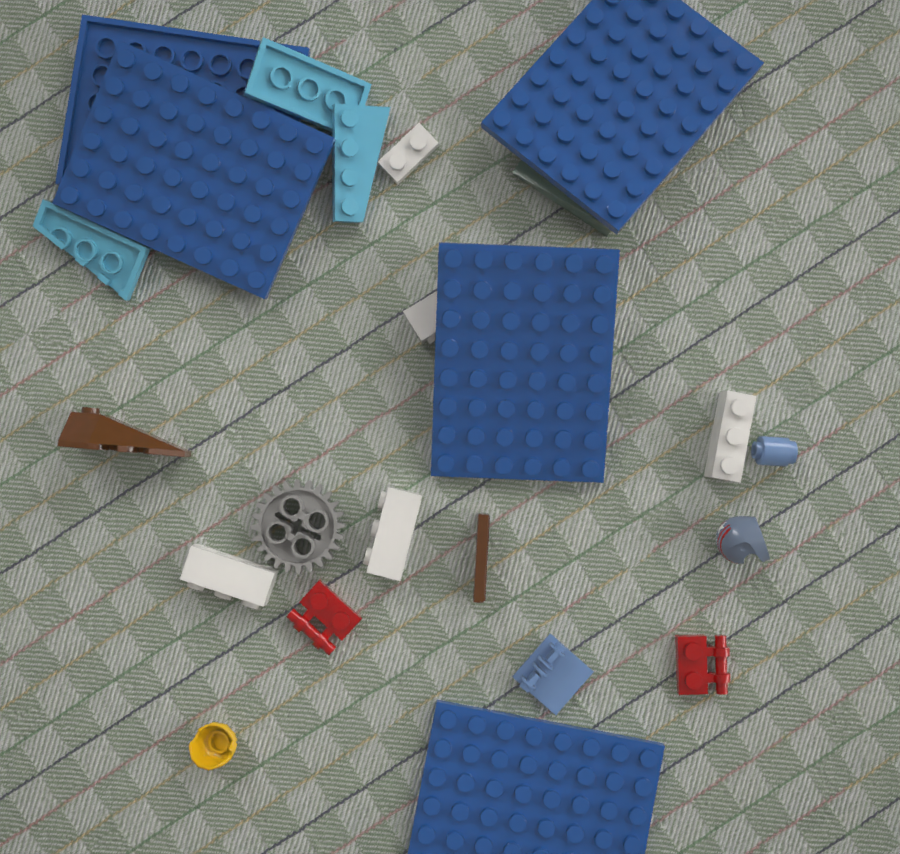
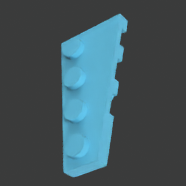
M334 103L332 105V137L336 141L332 148L333 222L362 223L391 107Z

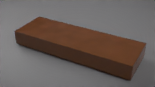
M478 513L473 589V602L484 603L486 599L490 515L488 513Z

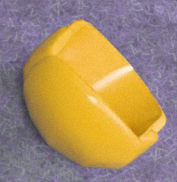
M213 722L199 728L194 739L189 743L191 760L198 768L208 771L224 766L232 759L237 748L235 732L227 724Z

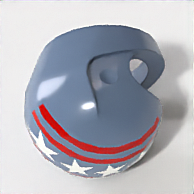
M755 516L730 517L719 526L716 533V546L726 560L735 564H744V558L749 554L757 555L762 562L770 559Z

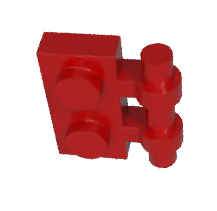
M321 580L300 601L307 609L302 616L293 608L286 616L294 624V629L298 632L302 631L313 641L312 645L319 650L321 648L327 655H330L336 648L328 640L334 633L343 641L362 619L357 612ZM313 616L327 627L322 633L309 623Z
M704 634L675 635L677 693L679 695L708 694V683H716V694H728L730 673L727 672V657L730 656V647L726 645V635H715V646H707V636ZM708 656L715 657V672H708L707 670Z

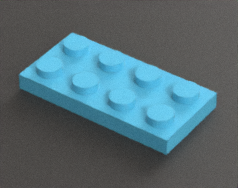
M263 37L260 41L243 95L332 132V105L334 103L365 105L372 84Z

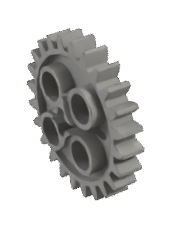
M300 479L295 480L294 487H291L288 481H283L284 490L274 485L272 488L275 495L272 496L269 493H264L263 496L267 501L266 504L262 502L256 503V506L262 510L261 513L252 514L253 518L259 520L258 524L250 526V529L258 530L259 532L258 535L252 538V541H261L262 543L258 547L257 552L263 550L268 552L264 558L265 561L271 558L276 559L274 568L284 563L286 573L290 571L292 566H295L297 574H300L304 565L309 572H312L314 562L319 567H323L324 561L322 557L324 556L331 560L333 555L330 549L339 550L341 548L335 540L344 539L345 537L342 533L338 532V529L346 526V523L338 522V518L344 515V512H336L334 509L340 502L334 501L331 503L329 501L332 495L331 491L324 495L321 494L323 489L321 484L315 490L312 489L311 480H308L304 487H302ZM290 498L296 499L300 504L297 514H290L286 509V503ZM318 512L324 515L325 525L323 528H316L312 525L311 517L314 513ZM276 513H281L293 522L301 519L303 521L302 527L319 534L321 539H315L304 530L296 533L294 531L295 526L276 517ZM275 524H280L285 528L286 534L281 540L276 539L272 534V528ZM300 538L310 541L311 550L309 553L304 554L298 550L297 542Z

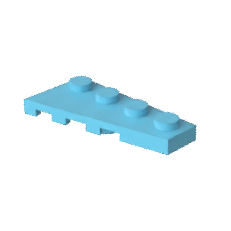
M43 199L33 227L60 249L73 256L74 260L80 265L88 268L98 276L97 278L105 285H109L118 292V295L125 301H130L151 248Z

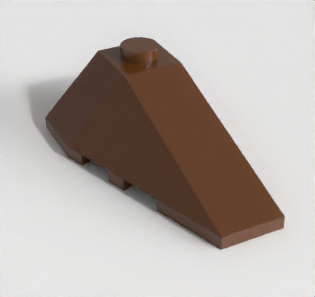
M82 407L81 412H71L58 439L59 447L139 452L177 457H191L192 452L110 415L99 414L100 408Z

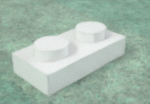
M418 123L378 161V165L399 185L439 146V143Z

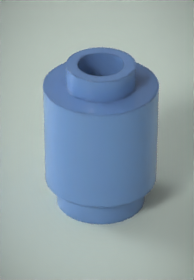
M759 436L757 441H754L751 446V456L758 465L786 467L788 464H794L798 455L796 442L790 441L789 438Z

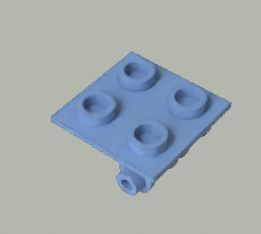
M550 633L512 677L520 683V687L527 693L530 692L553 714L557 715L594 671Z

